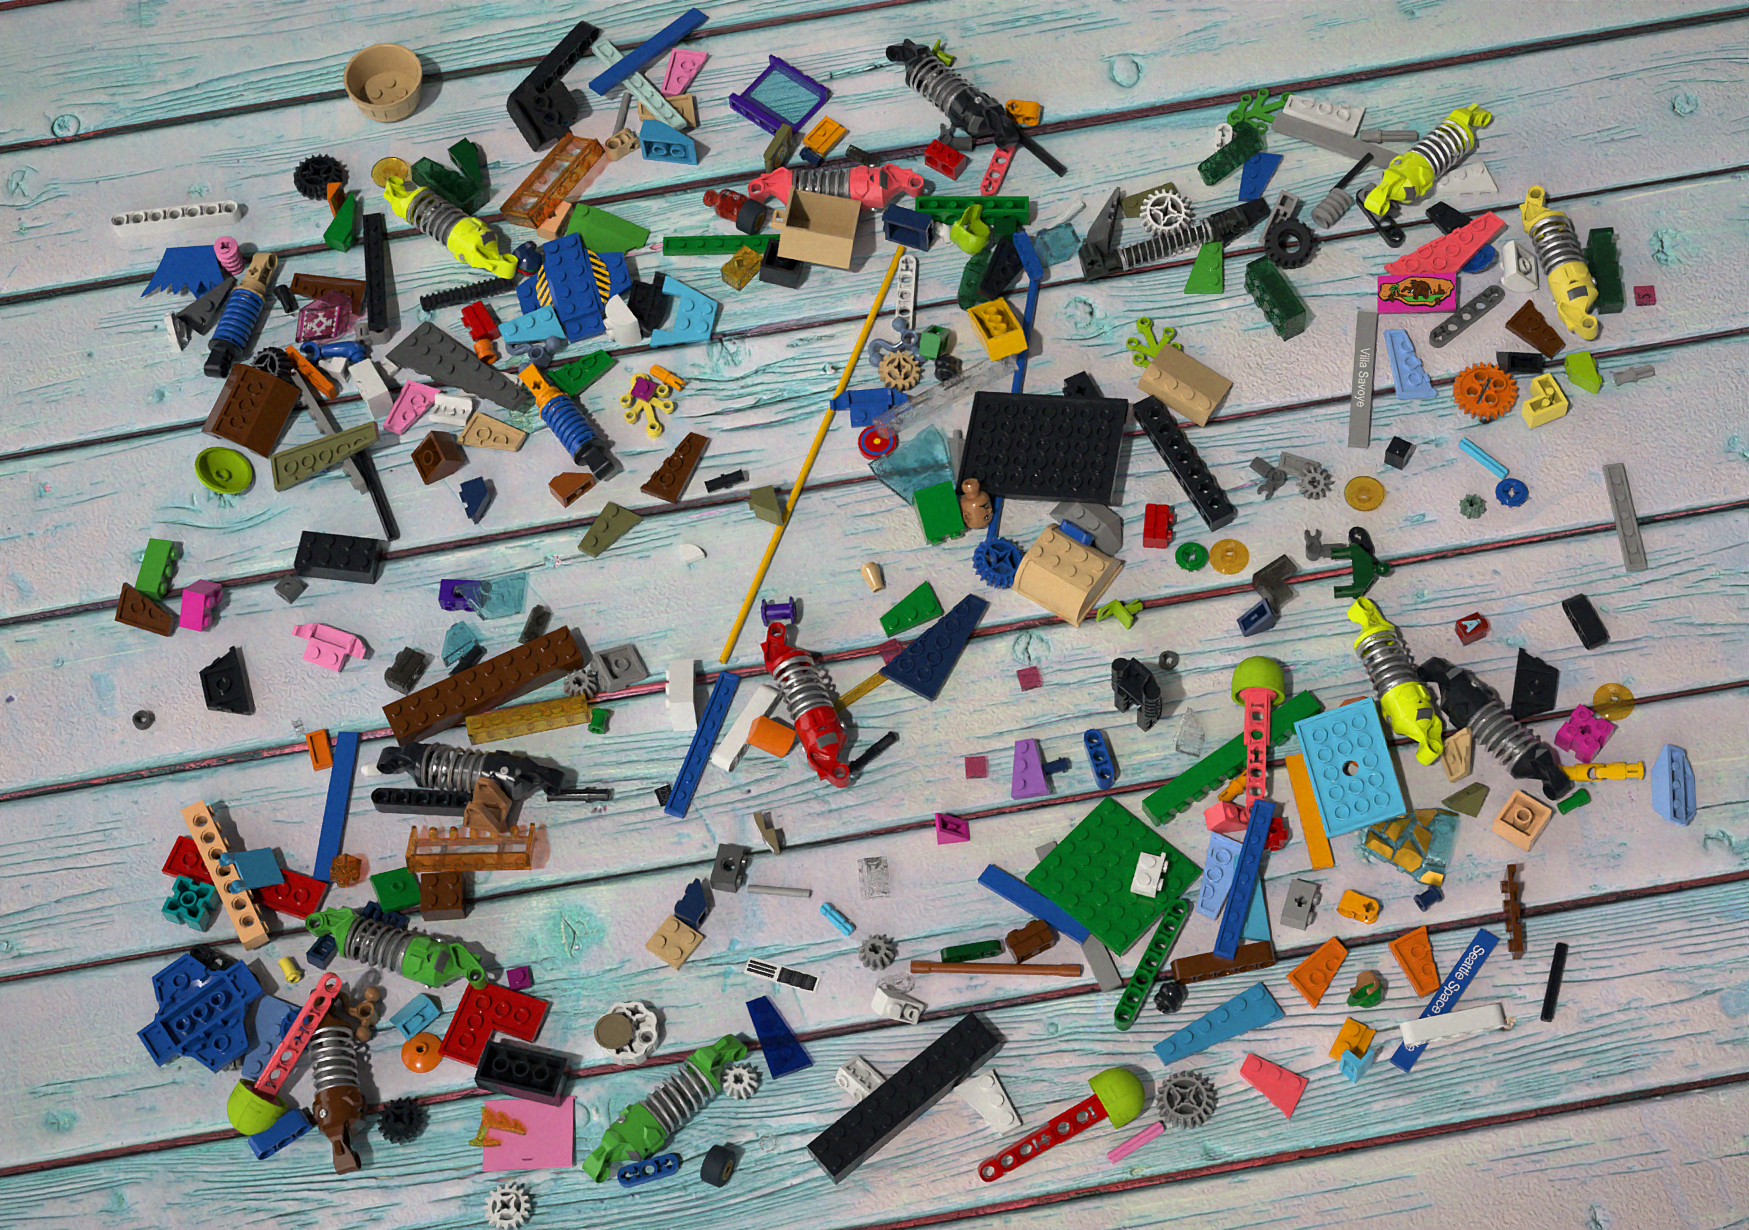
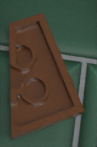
M1529 299L1505 324V328L1552 360L1564 347V342L1554 329L1545 322L1544 316L1535 309L1534 303Z
M127 582L123 583L114 621L170 637L175 617Z

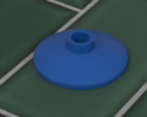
M1486 244L1461 270L1471 273L1484 269L1495 257L1496 251L1494 247Z

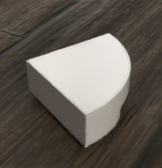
M385 357L381 362L380 373L385 382L388 383L400 370L398 366Z
M692 544L679 545L686 564L705 558L703 551L699 547Z

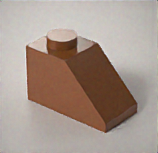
M563 472L559 476H555L548 485L551 494L566 508L593 488L595 481L591 473Z

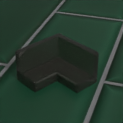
M1286 554L1254 573L1252 578V587L1262 598H1267L1271 609L1276 614L1280 612V605L1293 597V591L1283 580L1296 573L1297 567Z

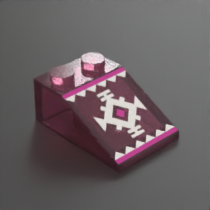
M333 289L299 310L295 342L302 343L335 338L348 331L350 326L349 318L352 311V298Z

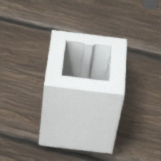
M878 987L870 1007L881 1017L916 1025L924 1005L898 992Z

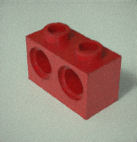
M936 139L924 151L925 165L954 181L966 169L965 155Z

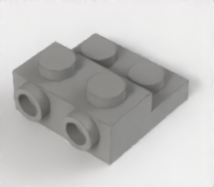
M630 643L594 652L590 662L592 672H597L599 676L598 682L602 689L605 688L607 693L626 689L627 684L644 680L647 676Z

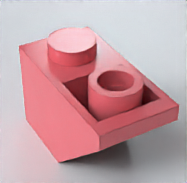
M1221 801L1206 809L1204 815L1207 830L1221 834L1247 830L1249 819L1246 817V808Z

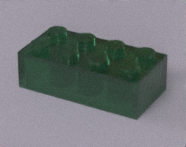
M1264 255L1246 264L1244 288L1248 294L1251 293L1256 306L1262 309L1265 319L1272 323L1276 335L1281 336L1285 342L1303 333L1306 310L1268 256Z

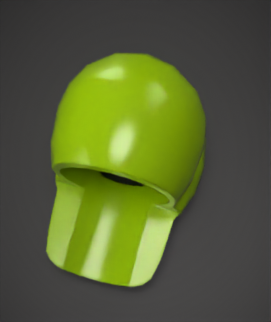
M980 204L969 206L962 218L955 221L950 231V240L969 255H977L983 252L990 240V229L980 220L982 205Z

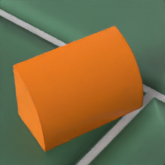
M761 715L752 721L746 742L782 758L790 749L796 731Z

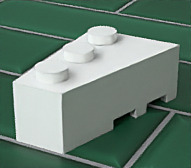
M369 358L348 367L351 378L374 420L388 414L393 407L395 398L392 392L388 391L384 378L379 376L380 371L375 363L372 364Z
M694 659L670 660L669 669H666V680L669 681V683H666V695H669V697L665 698L666 710L670 709L673 732L697 730Z

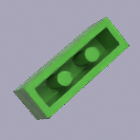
M149 539L135 589L150 600L162 601L163 595L167 592V581L172 576L173 561L178 556V550L172 541Z

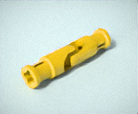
M1642 761L1628 764L1612 762L1606 765L1603 763L1575 764L1574 766L1557 765L1567 776L1568 780H1575L1576 782L1603 781L1605 778L1614 781L1637 777L1638 779H1643ZM1595 766L1593 770L1595 778H1589L1587 771Z

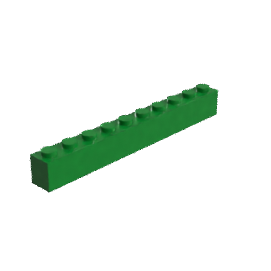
M1306 689L1270 713V746H1266V756L1275 746H1281L1293 734L1297 735L1294 726L1295 722L1321 713V706ZM1254 731L1251 734L1252 738L1256 740L1263 737L1259 731ZM1244 732L1142 800V810L1156 827L1169 823L1174 815L1185 812L1193 802L1201 801L1208 792L1217 790L1224 781L1236 777L1243 768L1247 769V745H1244ZM1254 751V762L1259 758L1258 751Z

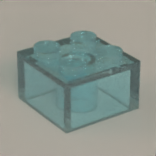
M1070 222L1057 224L1050 229L1043 228L1039 230L1031 244L1043 269L1069 261L1081 241Z

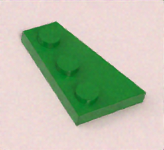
M600 349L582 357L580 361L573 364L567 363L559 370L554 372L551 370L546 373L549 379L565 393H568L571 399H574L613 367L615 361L604 350Z
M925 581L879 618L887 638H890L939 618L943 614L927 581Z

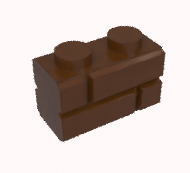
M1043 919L1039 921L1032 920L1026 924L1025 928L1019 931L1018 929L1012 930L1005 938L1006 947L1016 964H1020L1055 946L1054 937Z

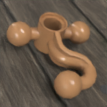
M374 986L367 988L364 993L367 1002L360 1003L357 1008H352L349 996L345 992L339 991L337 996L342 1001L344 1012L349 1016L359 1018L361 1021V1025L354 1031L355 1039L360 1042H366L371 1036L369 1027L376 1025L379 1021V1013L375 1009L374 1004L381 997L380 990ZM335 1004L332 1007L334 1013L336 1012ZM367 1012H371L369 1016L364 1017Z

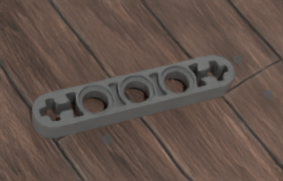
M1491 285L1434 328L1430 332L1429 344L1434 348H1441L1502 301V288L1497 285ZM1483 303L1486 307L1478 309L1475 304ZM1467 313L1471 315V319L1465 320L1461 315ZM1449 324H1454L1457 326V329L1451 331L1447 328V326Z

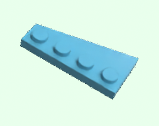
M1235 855L1234 857L1232 881L1240 855ZM1258 870L1239 939L1262 942L1271 941Z

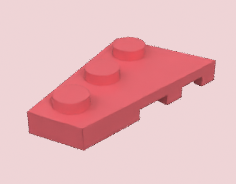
M1250 1053L1240 1069V1075L1257 1091L1263 1093L1269 1099V1102L1277 1106L1290 1120L1308 1080Z

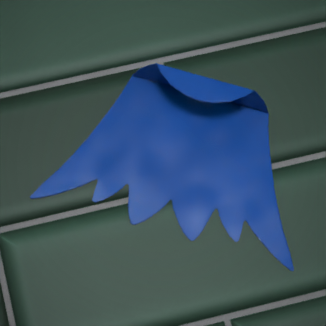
M214 245L166 248L152 280L141 297L149 294L160 285V292H162L170 283L172 284L174 295L184 287L185 283L193 293H196L201 281L208 289H210L211 282L218 286L224 279L218 266Z

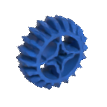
M996 536L992 539H985L975 549L974 556L972 557L974 562L972 568L977 569L975 575H981L980 581L986 580L987 586L992 583L994 589L999 585L1002 589L1006 586L1010 588L1014 583L1017 569L1023 559V556H1021L1022 550H1017V544L1012 545L1011 539L1007 542L1004 540V537H1001L999 540Z

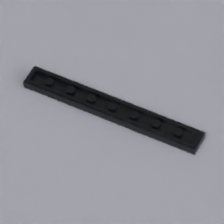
M380 212L362 215L369 331L388 328L383 224Z

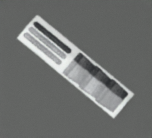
M751 956L744 970L745 974L814 994L821 978L820 976Z

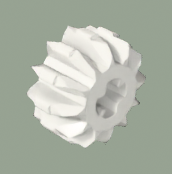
M743 1063L740 1065V1068L733 1064V1070L726 1069L725 1073L727 1076H722L721 1078L724 1083L722 1089L727 1091L728 1097L734 1095L736 1101L740 1096L746 1100V1094L753 1095V1089L758 1087L757 1082H755L757 1075L752 1073L751 1067L745 1069ZM738 1080H739L740 1082H741V1080H743V1083H742V1084H740L739 1082H738V1084H736V1082H737Z

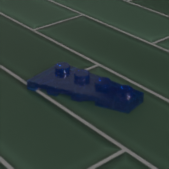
M766 995L746 1002L773 1080L813 1066V1063Z

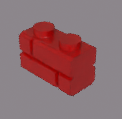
M479 300L461 310L463 316L460 318L465 328L469 327V335L473 342L482 339H489L492 342L500 337L498 327L482 301Z
M1146 504L1143 531L1144 548L1155 547L1165 549L1167 548V542H1171L1172 530H1168V524L1173 523V513L1169 512V505Z

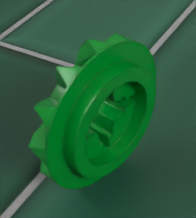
M1184 543L1176 550V564L1181 567V570L1186 569L1189 572L1191 570L1198 571L1206 563L1207 552L1198 543ZM1195 554V560L1191 559L1187 562L1188 556Z

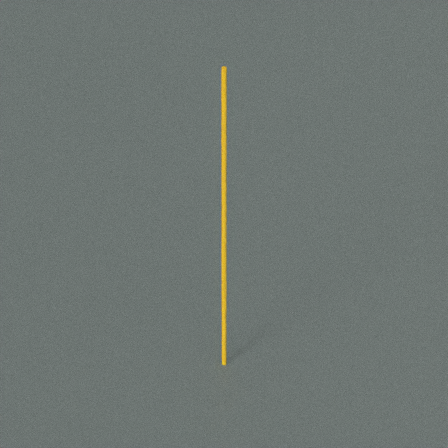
M899 245L832 399L844 392L898 267L899 260L905 251L904 246ZM830 404L781 515L783 525H777L718 660L722 664H726L834 415L835 411L830 410Z

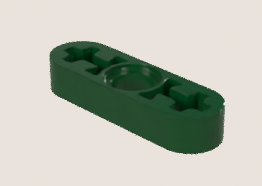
M989 940L946 947L940 951L942 962L959 963L999 956L1002 954V948L999 940Z

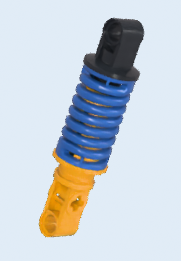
M531 363L518 374V377L536 397L535 403L539 408V417L546 422L564 448L570 453L576 465H588L592 473L600 481L616 469L603 454L606 442L595 432L594 428L570 399L569 394L560 392L555 386H550L541 371L534 363Z

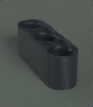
M1582 593L1562 601V607L1566 616L1587 650L1608 642L1604 628Z

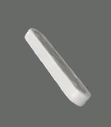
M912 255L902 256L899 260L895 318H904L907 322L906 329L913 328L916 259ZM907 262L910 263V264H909V271H906V266H905V265H906ZM909 277L912 281L906 284L902 282V279ZM904 293L911 295L909 299H902L900 296ZM903 309H907L910 311V313L905 316L901 315L899 312ZM895 331L896 335L901 338V333Z

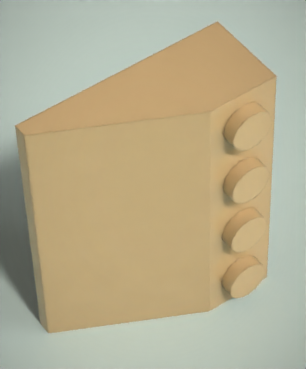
M1166 343L1141 376L1137 388L1150 396L1154 395L1157 400H1160L1166 406L1204 428L1233 383Z

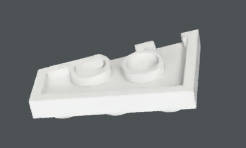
M1483 161L1446 172L1432 183V188L1437 197L1460 196L1461 193L1480 195V192L1497 194L1498 191Z

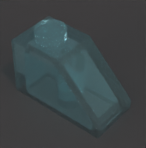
M463 620L453 624L446 631L441 654L446 668L465 656L474 645L479 646L477 637Z

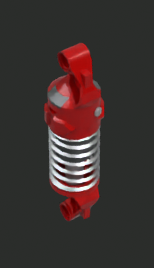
M774 622L768 627L766 642L760 644L764 653L766 671L777 681L776 686L781 688L779 693L781 696H784L783 702L788 704L787 710L791 712L790 717L794 720V727L802 743L801 749L807 754L808 766L817 772L820 781L826 779L837 788H845L851 782L849 767L844 763L838 762V758L848 742V736L845 731L846 725L843 721L841 722L833 703L829 700L830 696L822 684L823 681L819 677L818 670L815 669V663L811 654L808 651L787 646L788 639L784 624ZM809 678H815L813 682L807 681ZM780 682H786L783 686L780 685ZM792 688L786 694L783 692L784 689ZM839 774H845L844 777H837Z

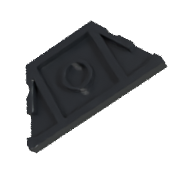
M232 646L226 655L222 658L218 657L210 666H206L199 672L208 710L248 716L251 713L235 646Z
M1520 647L1510 715L1514 716V720L1553 710L1558 676L1557 669L1546 665L1538 657L1533 658L1525 653V649Z

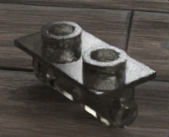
M542 605L532 608L518 640L519 643L525 644L542 636L551 613L544 611Z

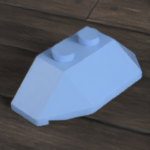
M1666 744L1651 770L1653 810L1667 821L1686 826L1696 815L1694 774L1689 762L1684 757V750Z

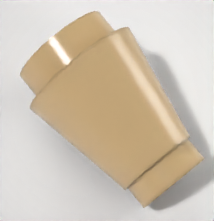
M875 562L864 564L860 568V575L873 593L881 591L884 587L878 565H875Z

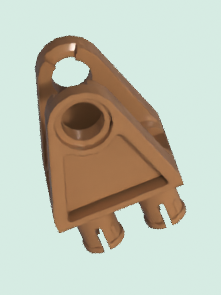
M479 777L475 784L473 801L467 803L464 811L463 827L498 834L506 832L508 824L505 819L512 801L493 780Z

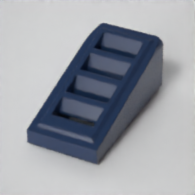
M369 900L361 916H364L366 920L373 919L375 923H378L377 920L380 914H383L380 904ZM393 911L383 914L379 922L386 926L385 923L390 917L388 925L393 926L396 920H398L399 923L396 928H401L403 931L409 920ZM377 926V929H378V930H381L382 927H381V926Z
M332 933L319 937L306 952L309 964L321 970H325L338 951L335 939L330 937Z

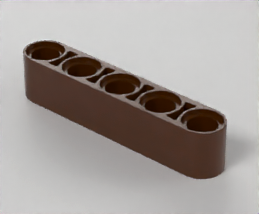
M1262 941L1237 946L1234 961L1213 956V952L1173 960L1170 966L1176 985H1186L1274 966L1277 962L1272 943L1270 941Z

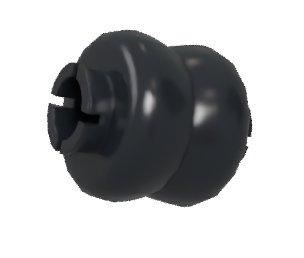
M943 354L935 360L936 369L934 375L936 379L943 383H950L958 377L957 368L959 363L955 357L950 356V354Z
M1170 982V984L1163 983L1153 999L1157 1005L1156 1009L1160 1012L1163 1010L1162 1013L1168 1014V1012L1175 1013L1185 997L1181 991L1182 987L1178 984L1175 986L1176 983Z

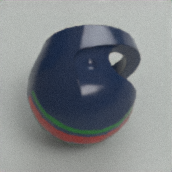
M527 241L512 252V255L518 258L516 272L525 277L535 275L543 265L542 254L535 252L537 244L534 241Z

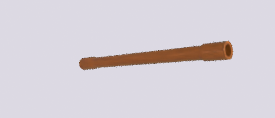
M911 961L910 972L921 974L966 973L1080 977V964L1037 965Z

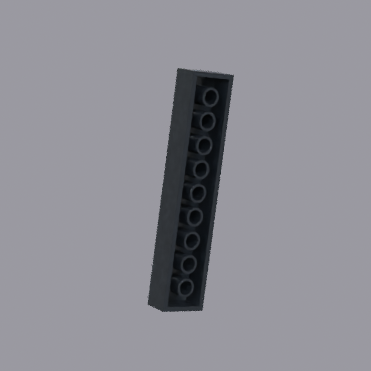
M973 1012L969 1013L806 1145L808 1154L832 1182L837 1185L950 1093L953 1088L960 1085L999 1053L1000 1042Z

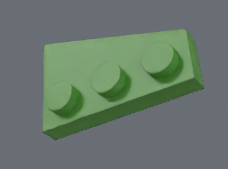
M1222 242L1202 243L1185 286L1184 294H1222Z

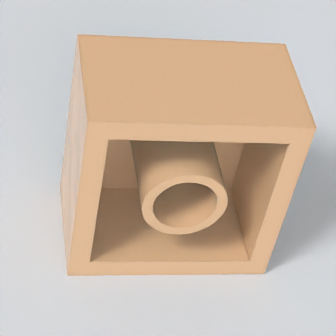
M1515 789L1494 819L1492 831L1528 852L1550 821L1552 810Z

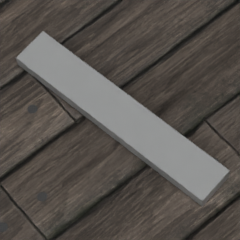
M1623 463L1603 465L1602 470L1626 572L1646 570L1647 563Z

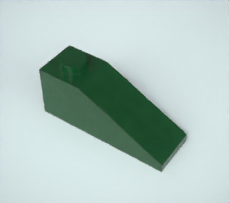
M465 137L447 149L449 157L482 195L484 194V187L477 155L478 148Z

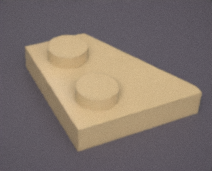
M1465 727L1443 741L1445 747L1440 754V758L1448 781L1451 783H1455L1470 774L1471 728Z

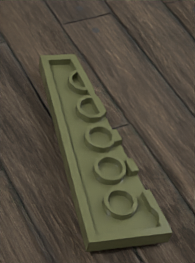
M371 421L270 455L275 490L280 492L380 441L378 424L375 421Z

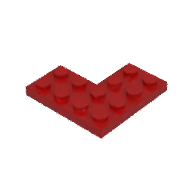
M468 983L440 1045L438 1055L478 1068L487 1040L490 1041L494 1031L533 1043L549 1008V1004L489 983L483 989H475Z

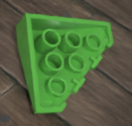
M577 203L565 236L578 232L583 248L594 253L623 252L624 256H626V251L636 247L637 250L644 248L650 230L596 207Z

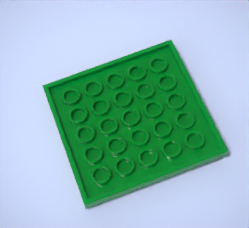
M1107 796L1025 876V881L1088 929L1090 934L1116 955L1121 957L1166 912L1169 904L1173 900L1178 899L1202 875L1203 871ZM1141 852L1159 857L1164 852L1166 853L1165 860L1169 861L1166 873L1161 874V878L1164 879L1162 889L1156 892L1155 898L1130 892Z

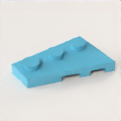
M551 304L498 325L505 344L529 343L530 341L545 342L550 336L566 340Z

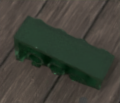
M423 157L410 166L412 181L416 185L430 188L437 195H440L444 200L449 201L450 204L455 205L469 216L490 202L489 186L484 184L481 186L474 179H466L460 176L459 172L449 171L445 169V166L429 158Z
M1613 227L1590 229L1586 248H1583V257L1587 259L1590 274L1597 281L1595 286L1598 291V297L1593 306L1594 308L1597 307L1598 315L1621 313L1624 304L1621 278H1618L1619 264L1618 261H1615L1616 243H1611L1612 236L1614 235Z

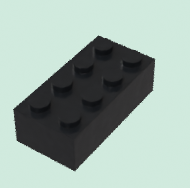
M302 531L294 567L298 576L374 585L383 549L379 539Z
M487 1040L474 1080L478 1088L559 1107L572 1067L568 1058Z

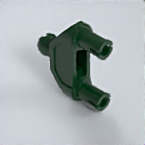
M1350 543L1345 547H1330L1331 560L1344 558L1352 560L1354 582L1352 585L1334 586V599L1353 597V599L1357 600L1359 597H1363L1374 582L1373 574L1377 573V575L1385 577L1391 572V566L1386 561H1381L1376 566H1373L1372 557L1356 543Z

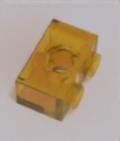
M744 245L735 252L733 258L728 263L722 266L720 270L722 281L740 292L760 271L762 256Z

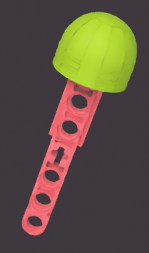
M1252 656L1240 662L1234 670L1231 683L1232 700L1236 704L1245 707L1244 745H1247L1245 813L1248 819L1251 816L1249 809L1253 807L1255 799L1265 801L1266 746H1270L1271 707L1281 704L1285 699L1283 671L1275 661L1264 656ZM1261 713L1263 719L1256 721L1252 718V714ZM1254 731H1259L1263 737L1256 740L1252 738L1251 734ZM1254 751L1259 753L1258 763H1254ZM1252 769H1259L1262 775L1253 777L1250 771ZM1256 787L1262 793L1259 796H1253L1250 794V790Z
M327 972L321 977L315 987L316 990L310 995L258 1081L254 1082L244 1078L238 1081L228 1099L227 1115L233 1127L239 1132L249 1136L261 1133L272 1127L284 1115L288 1105L277 1094L331 1005L332 998L336 997L342 986L341 979L335 973ZM331 978H335L336 982L334 986L329 988L326 987L327 981ZM321 996L325 997L324 1003L322 1005H315V1001L317 998ZM306 1016H314V1019L311 1023L304 1024V1019ZM301 1035L300 1039H294L295 1036ZM290 1051L292 1053L288 1060H282V1055L285 1052ZM274 1070H280V1075L272 1079L271 1073Z

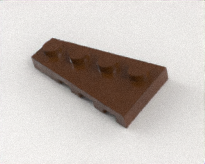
M1507 864L1504 879L1500 881V891L1505 894L1502 907L1503 913H1507L1508 920H1505L1506 933L1509 932L1510 939L1507 940L1508 952H1512V959L1515 960L1522 958L1523 942L1521 923H1517V920L1520 919V907L1518 903H1515L1517 901L1518 884L1513 882L1516 864Z

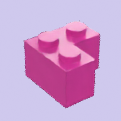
M199 579L183 589L179 627L199 632L208 628L212 623L211 608L219 604L223 598L222 584Z

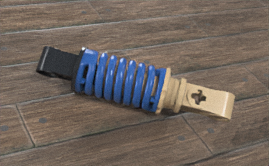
M255 253L246 275L240 283L241 286L232 289V294L215 329V333L208 342V348L211 353L204 364V374L207 377L226 378L229 375L233 362L242 359L246 343L257 323L259 314L266 305L264 298L267 291L266 288L278 265V258L275 253Z

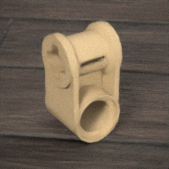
M624 128L619 133L608 138L605 141L607 159L613 162L618 161L629 153L634 152L640 146L639 138H635L629 128Z

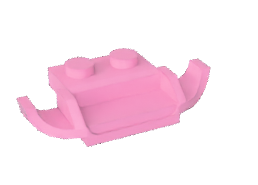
M321 623L294 625L292 635L309 640L302 658L303 660L337 672H341L347 654L363 659L366 652L365 645L355 635Z

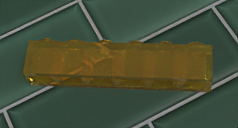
M585 694L465 717L468 737L472 746L591 722Z

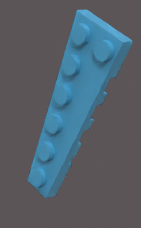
M1258 982L1154 1045L1153 1050L1163 1065L1167 1066L1192 1056L1194 1053L1207 1050L1210 1046L1218 1043L1222 1044L1238 1035H1244L1252 1029L1261 1028L1284 1018V1014L1262 983Z

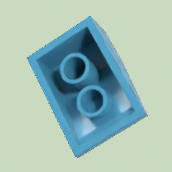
M643 120L639 140L644 160L698 165L694 140L661 121Z

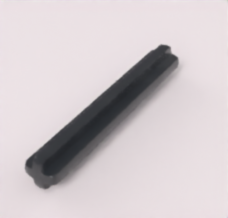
M1558 942L1555 947L1540 1019L1544 1022L1552 1021L1568 946L1561 942Z

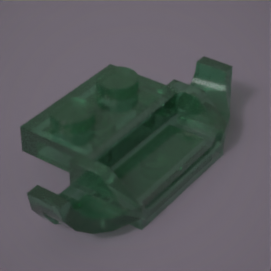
M982 248L979 253L971 257L964 267L956 296L958 304L963 311L967 312L966 309L974 307L977 301L981 303L990 301L976 293L987 268V260L991 253V250L987 248Z

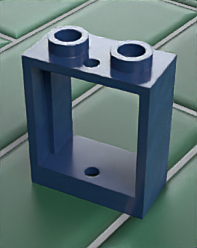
M890 204L882 215L885 240L928 252L934 239L933 216Z

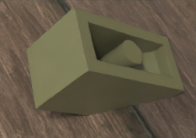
M769 485L750 490L751 499L747 500L750 511L754 510L756 518L778 526L783 525L773 486Z

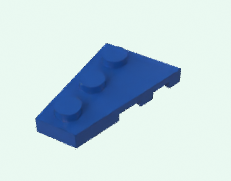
M1246 151L1238 201L1250 202L1262 196L1270 178L1275 174L1277 166L1282 162L1283 155Z

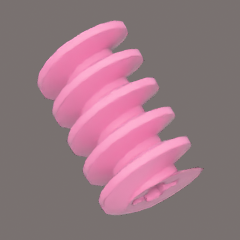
M229 236L218 238L214 243V250L223 272L229 276L239 274L244 269L245 262L237 241Z

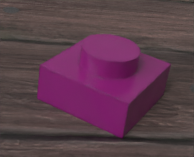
M639 377L630 394L649 403L657 385Z
M527 966L506 971L511 991L516 992L532 988Z

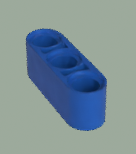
M1089 729L1084 733V749L1095 782L1100 789H1110L1114 785V769L1100 731ZM1093 739L1097 741L1096 743L1088 742L1089 740ZM1101 757L1103 760L1096 761L1095 758ZM1108 775L1109 778L1103 779L1101 776Z
M296 1108L280 1117L269 1129L252 1135L248 1139V1144L257 1159L264 1160L309 1132L312 1125L302 1109Z

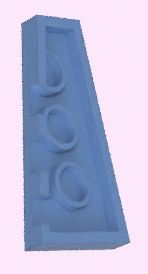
M262 994L249 1041L251 1049L246 1053L241 1071L242 1077L254 1082L258 1081L273 1054L283 1041L280 1034L282 1020L287 1013L299 1009L298 1007Z

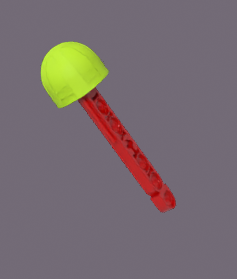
M1109 1068L1087 1080L1094 1095L1047 1121L1048 1124L1001 1150L995 1158L991 1156L982 1161L978 1166L980 1178L985 1182H992L1003 1176V1172L1012 1171L1054 1145L1065 1142L1106 1117L1109 1118L1115 1129L1127 1124L1139 1115L1144 1106L1145 1091L1142 1082L1134 1073L1124 1068ZM1090 1106L1093 1112L1095 1113L1093 1116L1091 1111L1088 1109V1107ZM1085 1111L1088 1114L1087 1119L1082 1122L1077 1121V1114ZM1067 1122L1069 1124L1066 1132L1058 1131L1060 1123ZM1043 1134L1048 1136V1141L1045 1143L1041 1137V1135ZM1033 1139L1036 1141L1037 1145L1039 1146L1038 1148H1036L1035 1145H1034V1143L1032 1142ZM1024 1144L1031 1145V1151L1028 1154L1020 1153V1148ZM1005 1155H1010L1013 1158L1009 1165L1001 1164V1159ZM991 1166L994 1168L991 1176H984L982 1174L985 1167Z

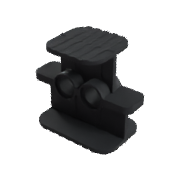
M560 80L556 86L538 94L533 84L529 81L525 83L524 88L526 92L515 98H508L507 112L530 148L535 152L538 151L541 145L554 138L559 143L564 142L566 136L559 125L570 119H577L579 112L576 101ZM541 102L544 104V107H538L536 103ZM546 118H553L554 122H548Z

